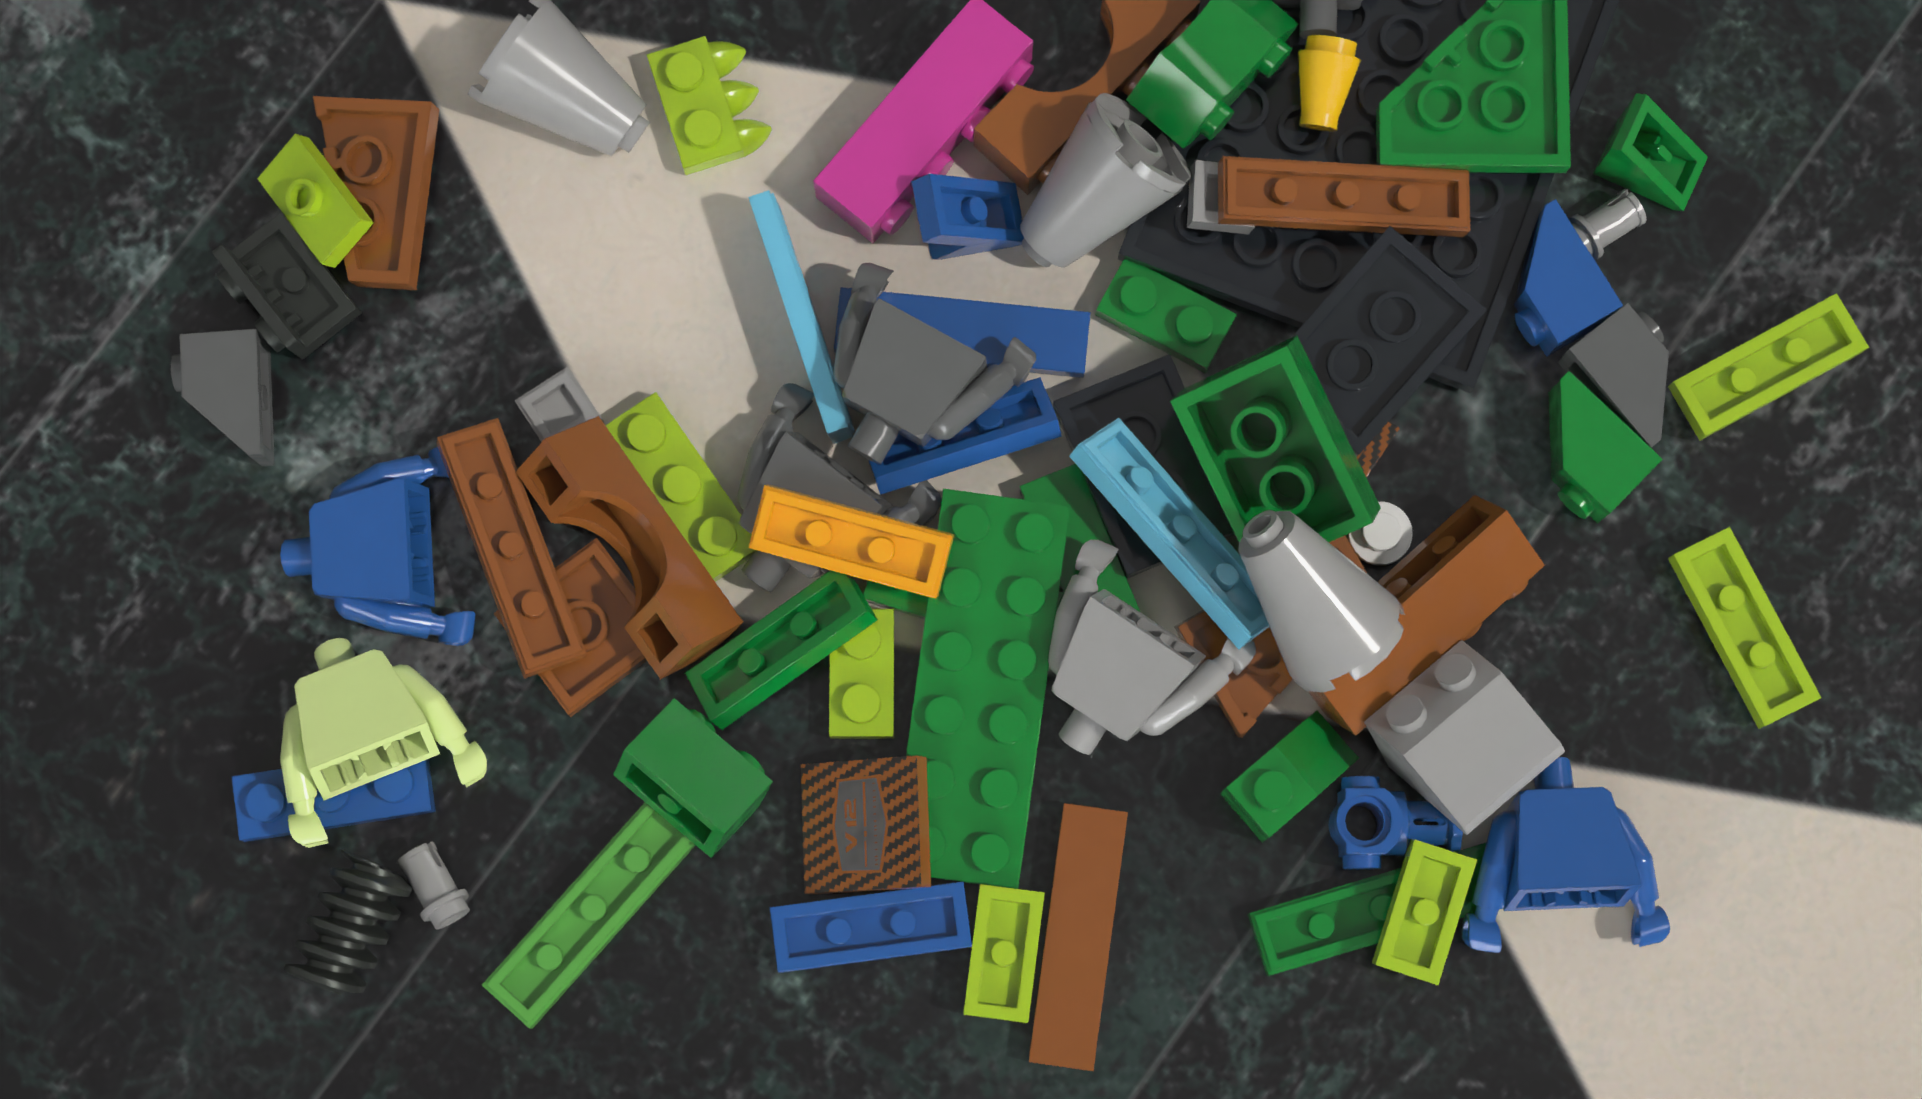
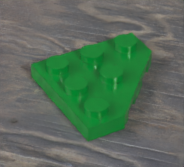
M1486 0L1485 4L1462 26H1459L1423 61L1419 68L1379 103L1376 110L1377 165L1457 169L1485 173H1566L1571 167L1567 0Z

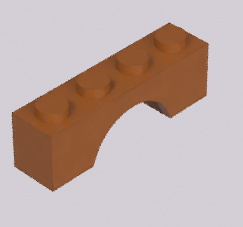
M1102 0L1100 17L1108 33L1111 49L1102 68L1085 83L1060 92L1036 91L1016 84L974 128V147L1013 183H1016L1024 193L1029 195L1040 182L1043 184L1088 103L1093 102L1101 93H1107L1120 99L1125 95L1129 96L1158 54L1179 37L1198 15L1200 1Z
M599 416L545 438L516 471L517 475L551 523L571 524L592 531L607 541L623 558L633 578L636 594L633 613L624 628L660 679L711 654L743 623L727 597L718 587L692 547L680 533Z

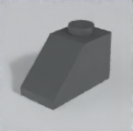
M1627 303L1569 348L1557 363L1566 373L1570 371L1649 447L1652 448L1661 440L1669 351L1662 344L1664 336L1656 322L1642 311L1636 313L1630 304Z
M257 329L180 334V354H173L171 359V376L176 392H181L182 397L258 464L261 466H275L269 343Z

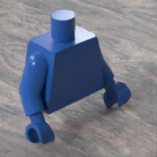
M438 447L428 452L429 458L421 459L419 455L379 462L333 488L328 500L311 506L309 510L310 537L288 539L282 543L280 556L286 575L289 577L312 575V589L315 595L334 600L335 609L344 619L385 632L427 639L429 635L438 636L437 643L462 646L473 638L475 612L462 611L439 616L432 613L431 609H429L435 607L429 488L420 484L431 477L449 478Z
M1558 757L1533 778L1534 790L1518 792L1508 809L1497 814L1492 820L1472 903L1476 905L1475 914L1467 913L1464 917L1461 930L1463 941L1467 946L1478 951L1501 952V934L1496 922L1499 909H1503V911L1622 907L1631 899L1635 910L1631 926L1632 944H1639V947L1662 942L1670 933V923L1664 909L1659 905L1655 906V901L1659 898L1652 854L1627 813L1615 805L1612 793L1604 787L1574 788L1570 760L1565 757Z

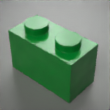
M675 698L624 749L613 774L710 858L717 853L760 806L773 782L765 775L762 766L752 755L742 750L736 751L716 734L714 726L702 713L694 709L685 708Z

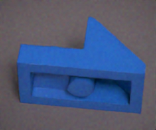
M927 174L912 181L923 243H928L932 259L943 260L1022 245L1024 236L1021 232L1020 224L1023 219L1016 183L938 174Z

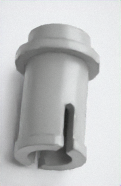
M1627 189L1621 190L1615 197L1585 216L1576 214L1569 218V221L1594 260L1603 256L1604 247L1635 227L1645 224L1647 220L1640 201L1632 192L1628 193Z
M434 842L424 843L415 847L398 859L397 864L399 868L405 873L424 908L420 914L424 922L431 921L435 929H441L458 921L470 911L465 902L469 897L467 890H458L439 856Z

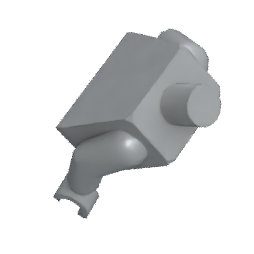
M1089 540L1081 547L1075 564V569L1080 572L1078 575L1071 577L1056 611L1048 657L1049 666L1052 672L1057 675L1052 686V692L1074 707V710L1060 730L1059 736L1070 747L1087 755L1092 754L1106 730L1125 741L1130 740L1139 731L1151 736L1162 735L1201 708L1229 682L1228 675L1231 672L1238 676L1249 665L1256 653V646L1252 640L1239 650L1228 638L1221 654L1217 658L1204 661L1206 655L1106 589L1098 592L1097 578L1112 562L1119 550L1100 540Z

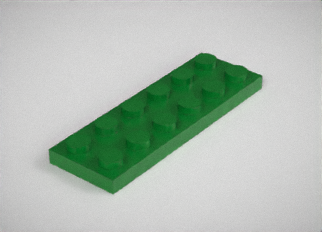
M943 488L938 530L954 534L939 596L936 599L928 597L906 756L918 755L927 757L930 869L932 878L1014 889L1019 888L1049 668L1048 657L1056 616L1070 506Z

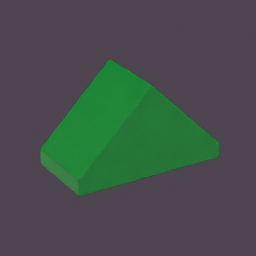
M1636 93L1618 118L1593 174L1672 210L1684 211L1708 156L1647 94Z

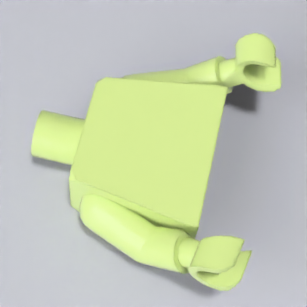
M344 638L328 640L316 648L314 657L319 671L299 678L295 683L297 704L292 706L285 714L280 754L287 803H293L295 814L288 816L289 831L297 843L308 848L328 843L326 832L314 811L317 788L323 800H327L437 756L440 752L435 740L452 752L458 777L461 783L465 784L466 788L484 777L487 770V759L483 750L476 741L468 743L464 736L467 730L446 698L411 666L403 664L392 666L383 651L376 649L356 656L351 643Z

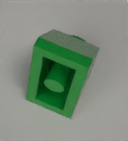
M1568 371L1548 392L1551 480L1560 488L1557 493L1558 497L1570 511L1583 519L1590 516L1598 524L1663 459L1580 380Z
M1316 710L1227 786L1220 795L1258 839L1264 842L1353 765L1359 757L1319 711Z

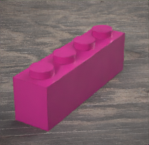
M970 0L813 180L816 198L872 244L884 231L889 235H893L906 222L914 209V206L910 203L914 197L912 181L927 174L946 175L954 163V159L950 154L962 140L966 138L973 142L974 128L991 111L990 108L1004 92L1008 94L1016 84L1023 86L1034 70V66L1030 64L1032 61L1033 40L983 0Z

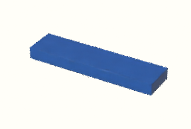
M840 287L834 353H836L839 325L851 296L852 288ZM884 291L878 297L986 356L987 368L993 364L999 365L1003 361L1012 338L1016 337L1036 354V361L1030 369V373L1084 378L1091 312Z

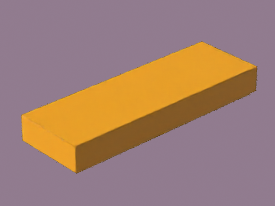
M767 484L763 488L748 548L936 599L939 596L954 534Z

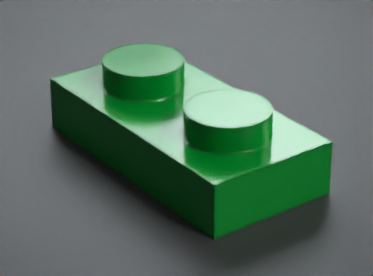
M1127 259L1122 261L1095 313L1097 317L1205 374L1237 315L1160 273Z

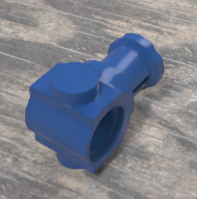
M1351 776L1341 778V791L1337 793L1338 804L1330 814L1328 826L1330 836L1338 846V857H1342V869H1382L1381 856H1404L1411 839L1434 846H1445L1447 850L1455 853L1460 852L1463 831L1428 801H1407L1404 791H1388L1385 788H1380V777ZM1351 807H1366L1376 817L1377 828L1372 839L1367 841L1358 840L1347 830L1345 819ZM1413 821L1438 822V825H1415Z

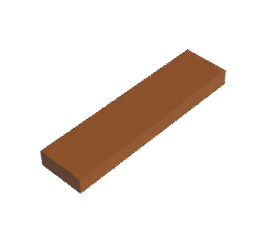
M1223 156L1218 162V224L1384 233L1391 226L1399 234L1464 237L1470 232L1469 170Z
M492 419L437 437V447L523 678L525 679L585 658L586 650L524 485L516 473L518 469L499 419Z
M1063 804L1028 1062L1094 1071L1128 812Z

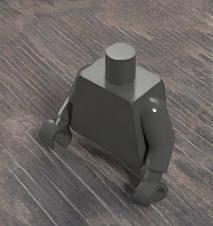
M863 263L856 273L851 296L839 325L833 375L837 384L844 389L842 397L845 404L865 415L848 447L866 459L881 465L898 434L922 447L931 438L947 440L954 437L1013 387V383L1019 387L1026 380L1030 369L1036 361V354L1018 338L1014 337L1005 352L1003 361L999 365L993 364L987 368L986 356L878 298L889 283L887 279L894 270L873 263Z
M794 383L784 384L779 389L771 407V412L775 415L767 417L749 449L737 494L738 502L744 510L739 524L746 531L752 534L763 488L767 484L911 523L917 522L918 525L925 526L935 517L938 509L941 507L942 498L927 480L919 482L906 505L900 508L897 506L892 507L891 503L798 432H792V422L812 404L813 400L811 399L814 397V393ZM755 550L741 569L749 579L769 592L774 590L791 565L808 578L818 577L830 571Z

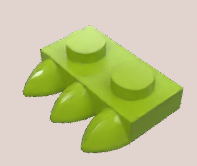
M706 36L646 54L685 175L746 157L761 147L772 131L771 126L757 120H733V117L741 114L752 104L759 93L758 87L747 82L737 80L720 81L722 77L737 68L743 60L746 50L739 45L722 41L707 42Z

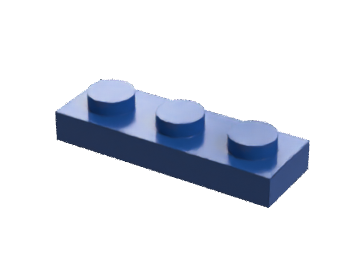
M1041 377L1023 382L1019 387L1014 385L990 408L951 439L936 440L931 438L922 447L898 434L881 465L870 460L868 462L879 493L882 495L1062 437L1058 418Z
M429 759L327 800H323L317 788L314 811L318 815L324 830L436 812ZM282 769L232 776L239 840L248 842L291 835L288 816L295 814L293 803H287Z
M964 882L770 907L778 973L972 947Z

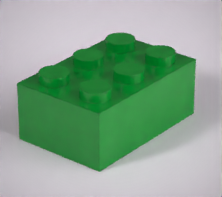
M1297 335L1182 389L1170 400L1239 543L1243 537V529L1246 524L1256 515L1268 510L1292 512L1328 542L1374 522L1381 507Z

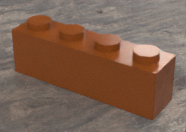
M1474 495L1378 581L1380 585L1397 598L1404 609L1405 615L1399 614L1398 621L1404 628L1401 639L1388 657L1367 675L1355 681L1348 672L1330 680L1336 688L1327 692L1308 691L1328 718L1356 736L1367 727L1364 721L1459 641H1465L1476 634L1482 622L1506 600L1516 597L1526 588L1529 579L1545 565L1508 511Z

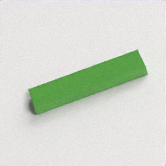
M644 803L487 978L482 986L529 1029H533L695 847V844L648 804Z

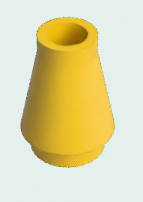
M1326 35L1307 36L1305 49L1298 51L1301 99L1299 126L1319 131H1337L1340 113L1361 61L1355 57L1356 42Z

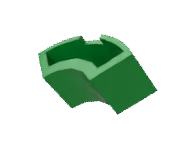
M1210 0L1188 28L1158 54L1126 101L1183 149L1201 134L1207 139L1212 140L1233 116L1234 110L1229 106L1241 95L1261 72L1269 78L1287 59L1292 48L1286 43V40L1299 23L1271 0Z

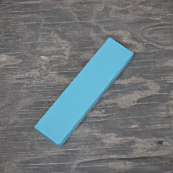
M769 190L750 196L748 198L826 432L833 444L853 437L855 429L847 405L842 397L841 387L835 381L833 375L834 366L779 203L774 193H770Z
M1117 418L1078 444L1069 457L1239 650L1270 627L1240 554L1120 418Z

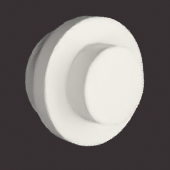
M1378 502L1381 509L1374 522L1349 533L1348 541L1357 557L1371 565L1385 566L1398 561L1407 552L1412 541V526L1407 515L1399 507L1388 502Z

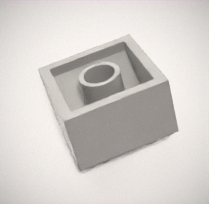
M1463 640L1459 641L1364 721L1388 767L1466 835L1565 752L1560 741L1506 676Z

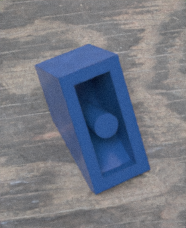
M1556 199L1546 204L1539 214L1528 243L1514 301V306L1518 311L1515 314V321L1521 334L1531 346L1539 344L1546 357L1591 332L1623 307L1620 299Z

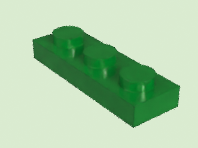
M830 570L685 674L710 722L723 730L875 623L878 619L854 577Z

